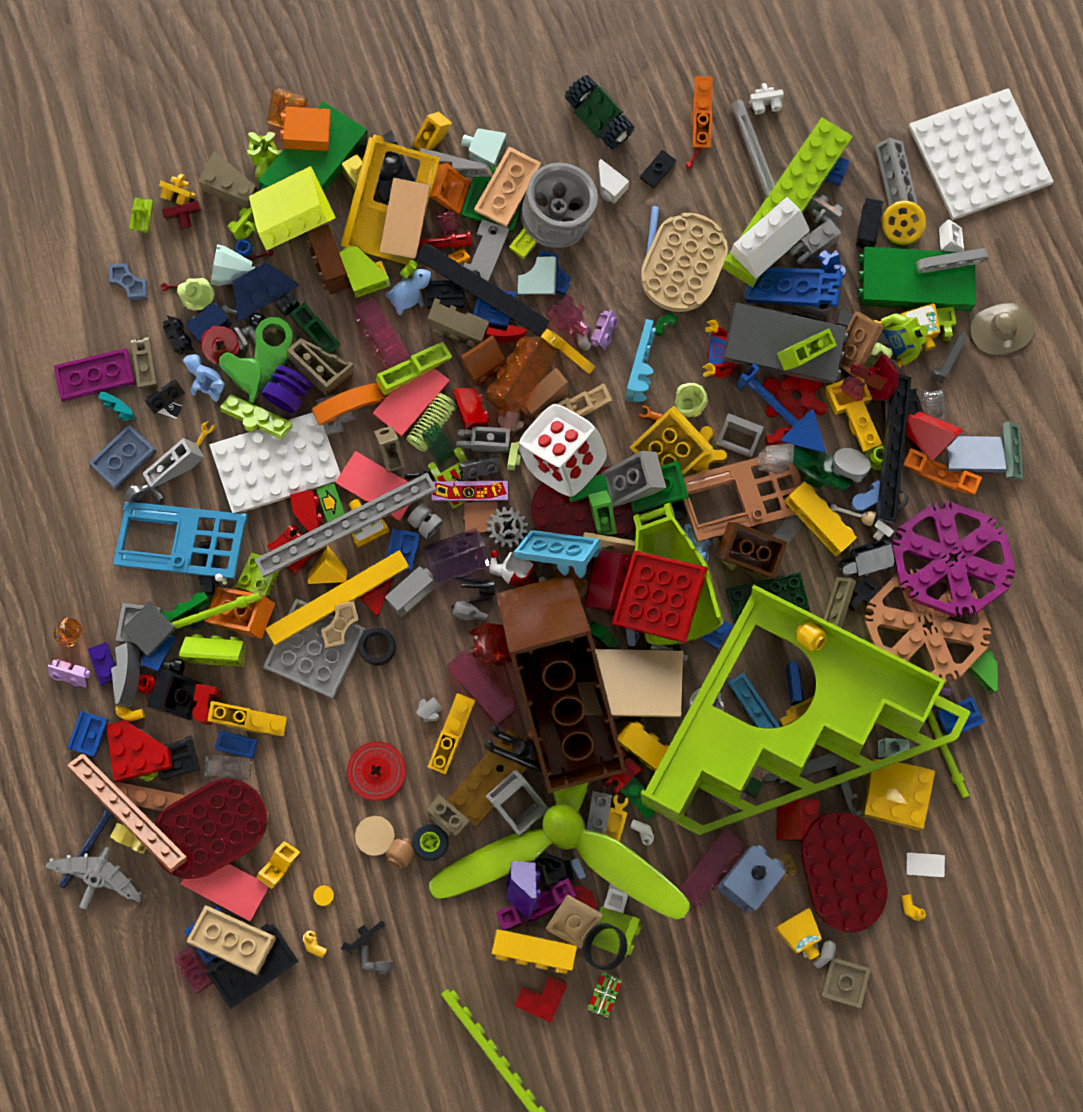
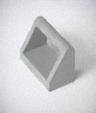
M728 413L716 445L751 458L764 427ZM727 427L755 437L751 450L724 440L723 436Z

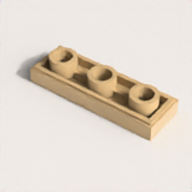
M584 532L583 537L599 539L602 552L623 553L632 556L635 550V541L587 532Z

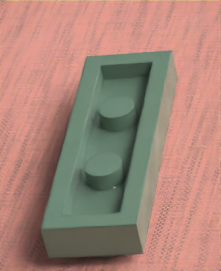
M1010 421L1003 423L1002 431L1005 446V473L1007 478L1020 481L1023 480L1020 425Z

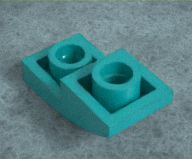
M100 392L98 399L104 407L114 409L121 420L129 421L131 419L136 421L137 417L125 403L110 394Z

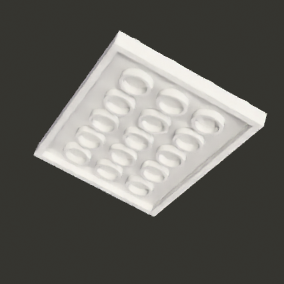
M313 412L288 420L292 422L293 428L283 440L257 429L209 444L232 514L243 513L290 498V494L315 490L318 487L336 482L340 471L324 426H319Z

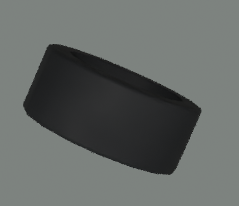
M374 627L362 634L358 649L362 658L367 663L381 666L387 664L393 658L396 652V644L389 631ZM373 636H382L389 644L387 653L380 658H374L366 651V643Z

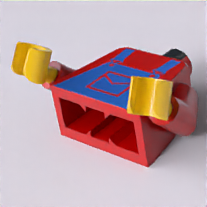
M710 320L707 323L711 327H706L705 331L712 332L713 334L710 335L708 362L702 366V368L707 370L703 373V376L707 377L710 375L715 378L724 379L736 372L739 364L722 361L728 332L719 327L716 320Z

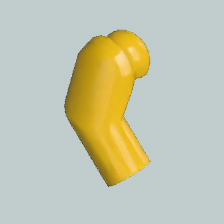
M911 894L901 896L904 913L915 921H920L926 917L924 909H919L913 905Z

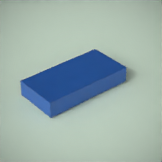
M220 730L215 750L253 759L259 740Z

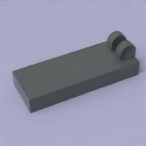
M961 332L942 369L935 367L932 370L931 376L936 381L943 383L944 379H946L968 335Z

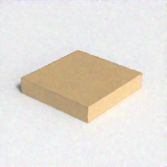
M567 895L546 926V929L581 949L585 936L591 928L598 924L602 914Z

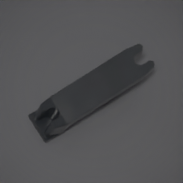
M381 921L370 930L365 925L361 926L357 930L361 937L351 945L344 942L341 950L352 954L358 946L383 928L385 923Z

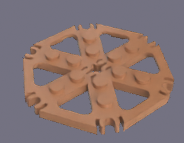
M915 568L914 571L912 569H909L908 573L914 574L921 569ZM896 574L867 605L866 611L871 612L873 615H865L864 625L872 644L906 661H909L924 645L934 669L930 673L946 680L944 685L947 683L946 676H950L953 682L956 681L957 677L959 680L989 647L990 641L984 640L983 637H990L991 627L983 609L976 614L978 618V624L976 625L948 620L951 617L950 615L913 602V598L909 599L908 596L912 592L911 589L902 591L910 612L886 607L883 605L882 600L895 587H899ZM946 577L939 581L947 584L948 586ZM949 588L938 600L945 603L951 602ZM974 590L972 596L974 599L979 600ZM925 622H927L928 625H932L930 631L927 627L923 628ZM877 627L907 633L893 648L887 649L882 644ZM945 641L973 646L974 651L963 663L957 664L953 661Z

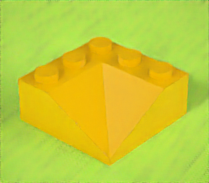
M675 406L670 408L630 446V449L635 454L640 451L657 452L660 466L679 461L683 475L713 448Z
M873 758V762H876V761H879V760H880V759H874V758ZM895 763L871 772L862 808L864 812L861 816L917 831L924 829L935 770Z

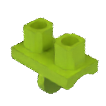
M134 198L130 230L143 233L149 232L154 204L153 199Z
M243 207L239 212L241 219L238 222L231 221L228 225V228L238 241L245 240L251 233L258 234L252 207L249 209Z

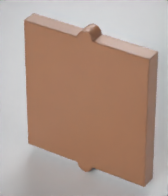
M497 501L464 503L465 516H463V520H465V534L487 533L486 529L490 526L486 525L487 521H492L489 516L491 514L495 515V510L498 509Z

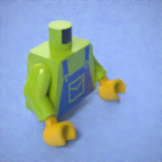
M892 314L882 318L880 322L874 320L884 326L882 331L889 340L890 347L896 358L901 359L900 361H895L900 369L902 365H907L919 356L923 348L922 344L926 341L925 336L928 335V329L925 325L920 326L916 318H907L900 314Z

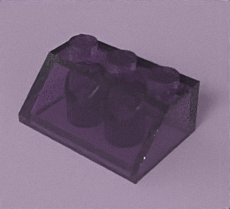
M477 528L423 547L436 584L448 582L450 579L464 576L471 571L483 569L491 564Z

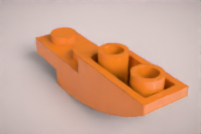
M695 76L692 123V147L711 148L713 77Z

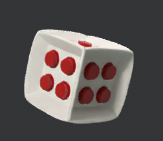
M557 404L549 406L531 424L519 441V450L529 471L546 485L570 497L576 495L587 485L602 467L607 456L599 431L580 415Z

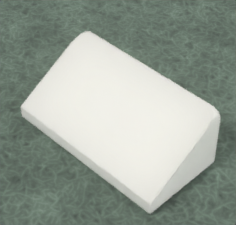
M947 220L939 228L941 250L963 252L962 227L951 220Z

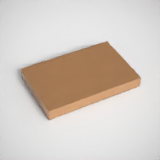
M855 311L845 333H848L846 344H843L842 347L844 358L842 362H839V367L851 374L850 368L854 363L864 367L884 326Z

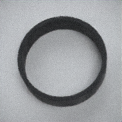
M601 923L591 928L585 936L583 955L591 966L600 970H612L625 958L627 939L619 928L608 923ZM612 928L619 936V950L614 959L608 964L596 965L591 957L592 942L599 932Z

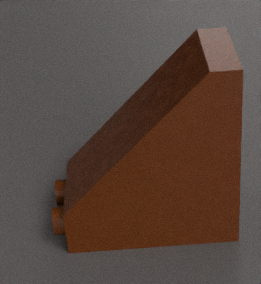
M572 574L496 593L509 652L548 793L626 772L593 638ZM577 682H595L594 688L603 716L584 714L585 707Z

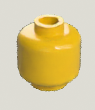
M813 622L801 624L796 630L797 642L809 651L820 650L826 643L825 631Z

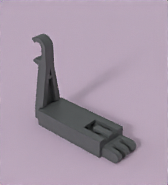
M831 753L809 760L800 777H807L834 768L833 771L836 777L844 774L845 769L841 757ZM772 773L766 774L762 779L765 784L777 781L778 785L788 783ZM846 781L839 784L849 813L856 816L861 815L864 812L863 810L856 812L852 807L851 800L856 799L858 795H852L849 782Z

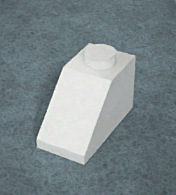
M601 159L598 165L600 193L606 201H611L615 204L628 190L629 181Z

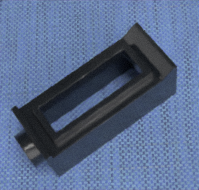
M870 198L865 199L857 234V246L863 249L864 247H875L884 201Z

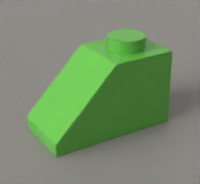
M607 490L589 494V503L597 534L604 536L617 534L612 502Z
M986 650L967 672L991 695L998 689L997 661L994 659V654Z

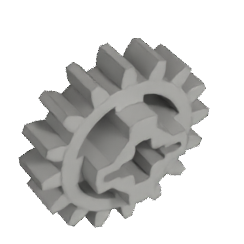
M503 507L501 512L496 509L495 515L491 514L489 516L492 521H487L486 525L490 527L486 529V532L491 533L489 540L495 539L494 545L499 542L501 543V548L507 545L508 549H511L512 543L518 546L519 541H523L524 537L522 535L527 534V530L523 528L527 527L528 523L522 522L525 516L519 517V510L514 513L513 507L509 511ZM516 521L519 525V529L516 528ZM511 522L509 529L502 533L504 527ZM494 525L498 528V534L495 531ZM504 537H511V538H513V539H508V540H507V539H503V538H504Z

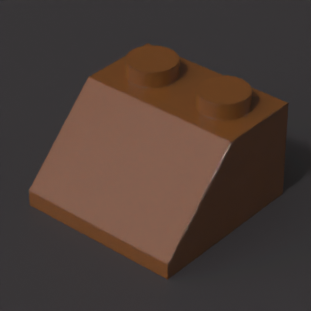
M493 336L461 356L462 368L475 386L479 383H485L491 375L500 373L506 366V360Z

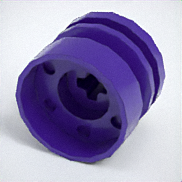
M278 365L275 369L276 373H273L271 376L276 383L267 382L261 394L278 408L295 414L302 404L297 396L306 397V391H309L312 385L298 372Z

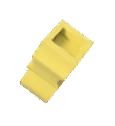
M116 823L110 838L144 854L146 847L124 825Z

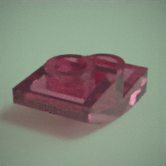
M191 946L173 957L195 994L213 984L209 975L205 973V967Z

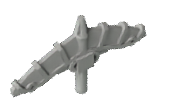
M105 847L99 857H88V854H85L84 857L71 858V855H67V858L56 861L52 858L45 866L55 872L75 875L88 884L79 906L82 909L87 910L95 888L98 887L112 889L127 899L137 902L141 901L140 895L142 892H137L131 883L132 879L125 877L119 870L120 866L117 865L115 867L108 861L110 850L108 847Z

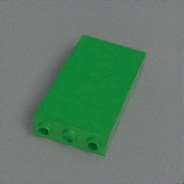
M322 101L317 109H330L331 113L329 151L284 148L258 180L260 191L311 166L325 193L342 172V163L352 158L366 142L368 130Z
M864 247L863 252L859 253L858 264L861 265V271L858 272V282H861V288L858 289V299H861L860 306L917 309L934 303L936 308L954 307V311L971 312L976 305V264L918 273L916 267L918 260L957 252Z

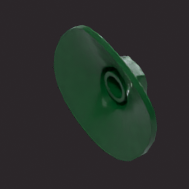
M796 446L789 454L791 463L805 473L804 480L813 487L821 488L825 484L837 490H846L853 481L850 478L836 475L833 472V457L826 453Z

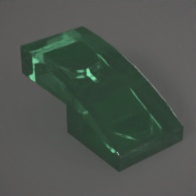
M435 423L421 434L430 448V453L439 465H442L455 455L438 423Z

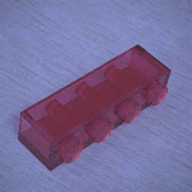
M374 297L354 307L356 314L353 316L358 325L362 324L365 328L363 333L368 340L371 339L374 343L372 347L377 355L380 354L383 360L381 362L386 370L410 359L408 352Z
M463 651L446 665L447 669L495 724L500 726L516 712L514 707L516 703L510 696L505 697L501 693L503 691L502 687L496 681L493 683L488 678L490 674L484 667L480 669L477 666V659L471 653L467 654Z
M726 828L723 829L679 888L689 901V904L694 908L705 903L708 899L706 893L709 889L714 890L720 882L718 877L721 873L726 874L732 866L730 861L733 857L738 858L744 850L742 848L744 842Z

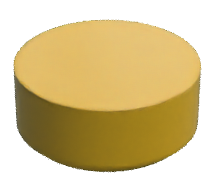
M320 886L314 892V900L318 905L328 906L334 900V892L328 886Z

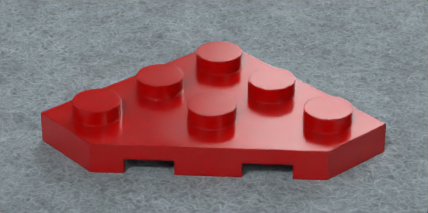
M126 720L107 725L113 780L115 782L173 768L170 749Z

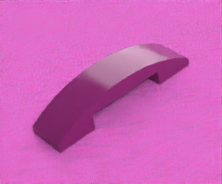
M569 878L550 886L551 889L539 894L536 911L532 912L531 919L526 918L513 905L496 912L503 931L519 927L558 909L567 895L576 898L577 896Z

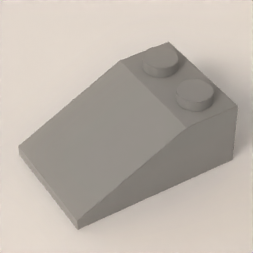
M640 451L601 472L606 478L612 508L653 495L666 488L657 452Z

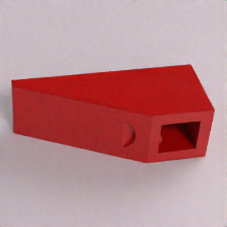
M313 490L290 494L293 513L307 532L323 525L322 514H318L317 507L320 506L318 495L315 496Z

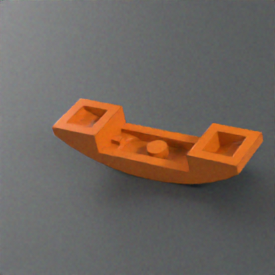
M373 383L331 397L313 407L311 411L319 426L337 420V416L366 405L371 407L381 403L387 396H384L377 383Z
M912 448L903 464L904 467L925 479L975 495L982 477L966 470L964 472H948L947 465L932 461L926 454Z

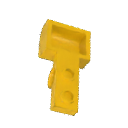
M853 376L826 386L825 394L833 414L838 415L846 412L850 430L853 435H856L863 453L881 446V440L865 404L871 402L872 397L864 379Z

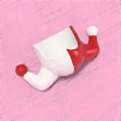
M491 551L490 573L503 577L508 584L522 587L546 580L545 577H540L538 581L532 582L530 577L534 571L535 564L530 560L515 558L514 552H510L503 564H498L496 560L499 555L498 551Z

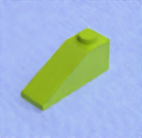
M830 328L780 351L777 355L784 371L806 363L837 346Z

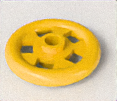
M911 201L896 202L889 206L883 214L881 221L882 231L885 237L894 244H912L925 231V214L917 204ZM907 208V214L899 215V209ZM916 214L919 221L913 223L911 215ZM891 216L896 217L894 225L889 224ZM902 220L907 221V225L905 227H902L900 225V222ZM913 227L916 232L909 236L907 232ZM895 229L902 232L900 237L893 234Z

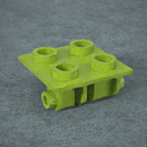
M251 552L236 584V588L252 593L260 592L261 595L267 597L270 595L271 585L274 586L272 581L277 580L276 577L279 571L264 578L254 560L261 555Z

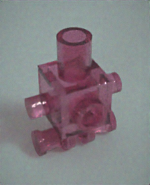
M568 294L563 300L557 301V306L554 304L551 306L552 309L545 313L549 320H552L557 315L559 323L555 326L559 331L563 328L570 333L576 330L582 336H585L590 330V327L584 323L582 314L585 310L582 304L577 307L573 305V299Z

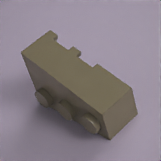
M213 151L198 181L202 191L248 209L251 207L249 196L258 192L256 185L215 151Z
M434 299L428 315L429 330L432 334L439 337L442 335L449 337L454 342H465L473 348L486 339L489 321L468 312L466 314L457 312V307L451 305L448 308L439 304V299Z
M301 338L287 349L288 361L325 396L332 393L353 374V363L345 362L339 359L337 355H331L323 351L322 348Z

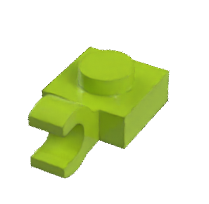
M954 307L936 308L939 326L942 328V340L951 341L950 337H953L951 327L956 326Z

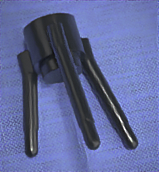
M455 576L457 580L478 583L461 584V588H478L479 595L483 594L481 597L465 602L472 604L482 600H490V596L495 595L494 581Z

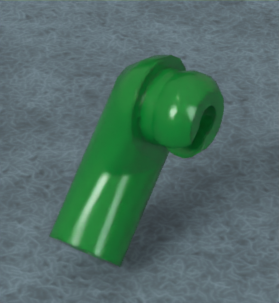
M667 313L657 320L654 335L662 336L665 326L668 324L675 325L677 317L673 313Z

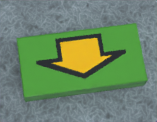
M334 482L316 488L327 523L345 514Z

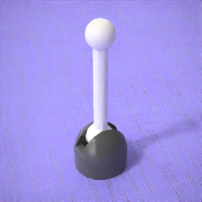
M221 574L215 575V580L218 581L220 587H233L234 579L223 578Z

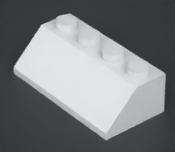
M786 197L733 244L730 253L757 279L800 241L810 229L801 210Z

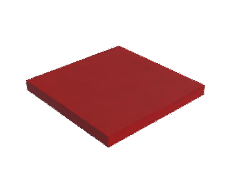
M634 550L612 625L686 644L708 568Z

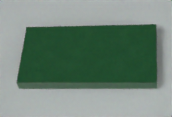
M801 572L726 589L734 625L751 596L753 585L806 611L810 610Z

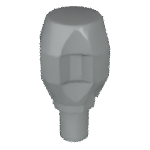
M465 601L456 602L452 612L454 616L464 621L473 619L486 621L488 614L479 612L475 606Z

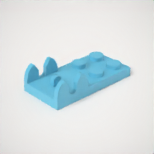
M646 319L627 386L626 401L642 403L647 400V397L642 392L647 391L649 385H651V380L647 376L653 374V369L643 362L647 363L654 339L656 328H653L652 320Z
M530 530L514 551V555L518 559L557 564L559 571L564 576L569 572V566H572L578 577L582 578L586 573V565L590 559L599 555L601 545L600 540L595 538Z

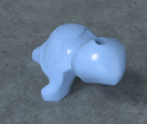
M417 269L413 273V278L408 277L405 279L403 277L402 281L394 286L391 291L386 292V298L395 307L398 315H402L404 309L410 308L419 303L421 308L424 306L420 289L428 286L431 278L430 271Z
M196 354L184 357L183 362L188 371L196 376L190 389L191 394L195 396L197 390H201L209 394L217 402L225 386L218 372L203 366L200 356Z

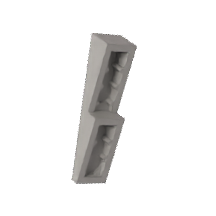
M423 148L420 150V152L440 157L438 165L448 163L465 177H492V171L487 164Z

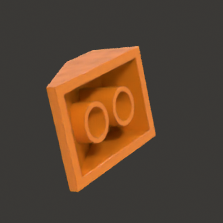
M218 586L209 609L235 601L237 597L249 596L255 593ZM262 595V600L250 603L247 607L242 609L238 607L205 619L204 622L245 636L262 639L275 603Z

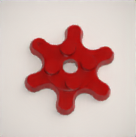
M789 375L782 381L771 377L763 381V387L767 391L772 392L775 399L798 421L810 410H814V413L819 416L827 412V405L819 401L815 396L816 391L822 388L825 383ZM791 392H798L801 395L800 399H792ZM770 405L765 409L766 415L770 418H774L779 414Z

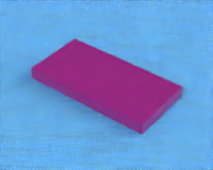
M127 348L54 365L62 402L136 384Z

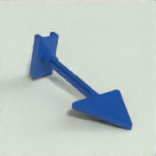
M754 363L746 375L744 373L741 375L736 387L740 391L747 386L755 390L792 426V429L781 439V442L824 453L826 450L814 410H810L798 421L760 384L761 382L755 377L760 368Z

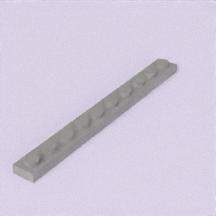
M426 473L254 560L265 578L436 492V487L429 474Z

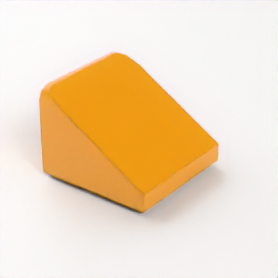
M464 248L448 255V257L461 265H464V263L471 265L472 263L471 257Z

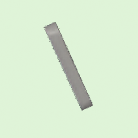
M980 248L923 258L916 262L918 273H927L983 263L989 257L987 249Z

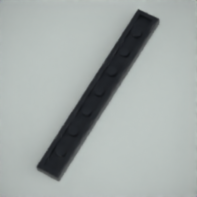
M426 242L415 257L419 262L539 337L550 323L549 319Z
M899 374L898 387L889 398L876 520L891 524L896 523L912 378Z

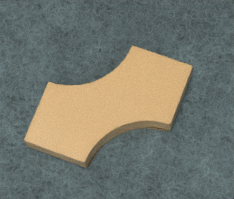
M354 601L335 605L333 621L327 627L321 629L326 648L345 644L344 635L350 624L359 620Z

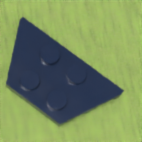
M267 262L260 264L233 280L237 322L283 296L286 292L298 287L299 284Z

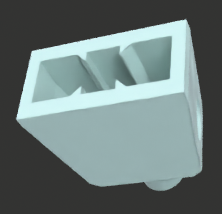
M477 129L474 138L464 135L461 145L469 148V158L471 160L487 164L490 168H496L507 142L506 133Z

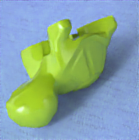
M253 132L248 133L250 143L247 155L251 157L253 164L257 166L254 173L257 181L282 152V149L277 150L273 141L275 133L273 132L267 133L266 136H257Z

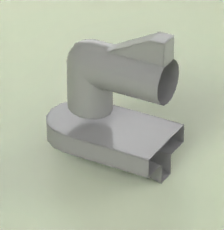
M251 325L242 328L241 331L238 327L233 328L240 351H246L248 343L244 338L247 335L251 337L255 344L256 330Z

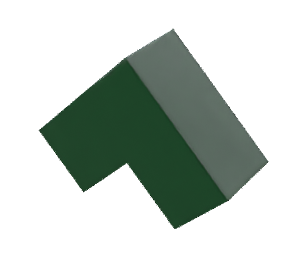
M594 621L590 624L589 628L592 638L598 640L606 649H615L620 643L607 628Z

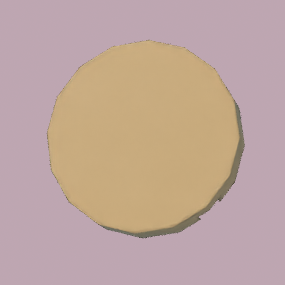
M367 817L356 828V844L367 855H383L395 839L394 828L383 817Z

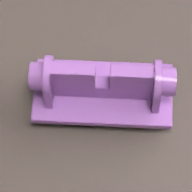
M610 309V312L603 311L600 314L596 326L602 329H595L590 339L592 346L598 347L600 345L604 351H606L607 346L610 344L612 333L618 324V317L613 310Z
M59 659L57 661L53 660L52 664L48 665L49 676L57 681L63 680L77 687H87L86 678L88 679L91 675V671H88V668L74 665L73 669L69 670L72 666L71 663Z

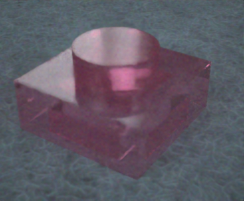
M453 210L436 217L443 235L460 228Z

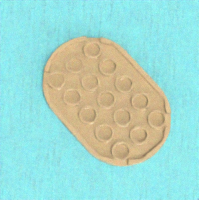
M681 213L680 216L670 217L662 223L643 262L640 276L643 290L652 302L669 311L686 312L698 308L707 301L728 252L727 240L724 238L721 228L711 219L695 213Z

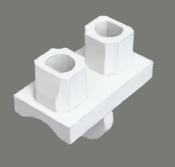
M766 83L761 84V89L755 90V94L750 95L749 107H753L755 114L764 113L765 105H770L773 112L780 111L784 95L783 90L774 91L773 87L767 88Z

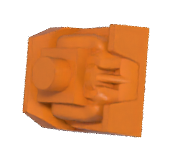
M448 163L438 165L430 198L448 209L447 213L460 214L471 181Z

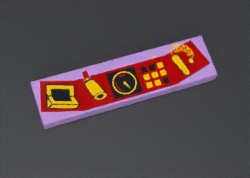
M508 481L433 482L437 491L432 493V502L508 501Z

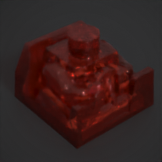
M485 622L469 632L470 635L476 636L473 639L475 646L471 647V653L474 658L481 657L483 659L481 661L482 664L495 663L496 666H501L512 662L503 625Z

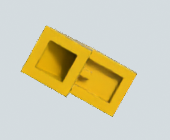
M284 841L274 851L270 861L258 873L256 878L273 889L287 873L300 854V851Z

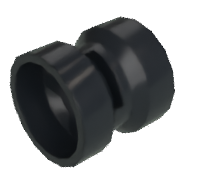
M290 291L286 292L283 298H278L274 301V304L284 316H287L290 310L300 306Z

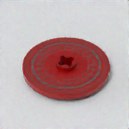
M370 742L362 745L352 754L347 766V778L352 789L362 798L371 801H381L395 795L402 787L406 777V765L402 755L395 747L384 742ZM373 767L382 768L379 776L376 774L372 775Z

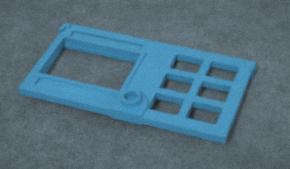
M125 501L124 515L113 561L114 566L211 577L221 574L223 578L235 579L248 514H232L231 512L137 502L130 504L128 501ZM200 518L214 519L213 531L198 530ZM130 520L177 525L171 555L124 550ZM222 520L237 522L234 534L219 532ZM196 537H212L210 549L195 548ZM218 538L233 539L231 551L216 550ZM194 553L208 555L206 567L191 565ZM214 556L230 557L228 569L212 568Z

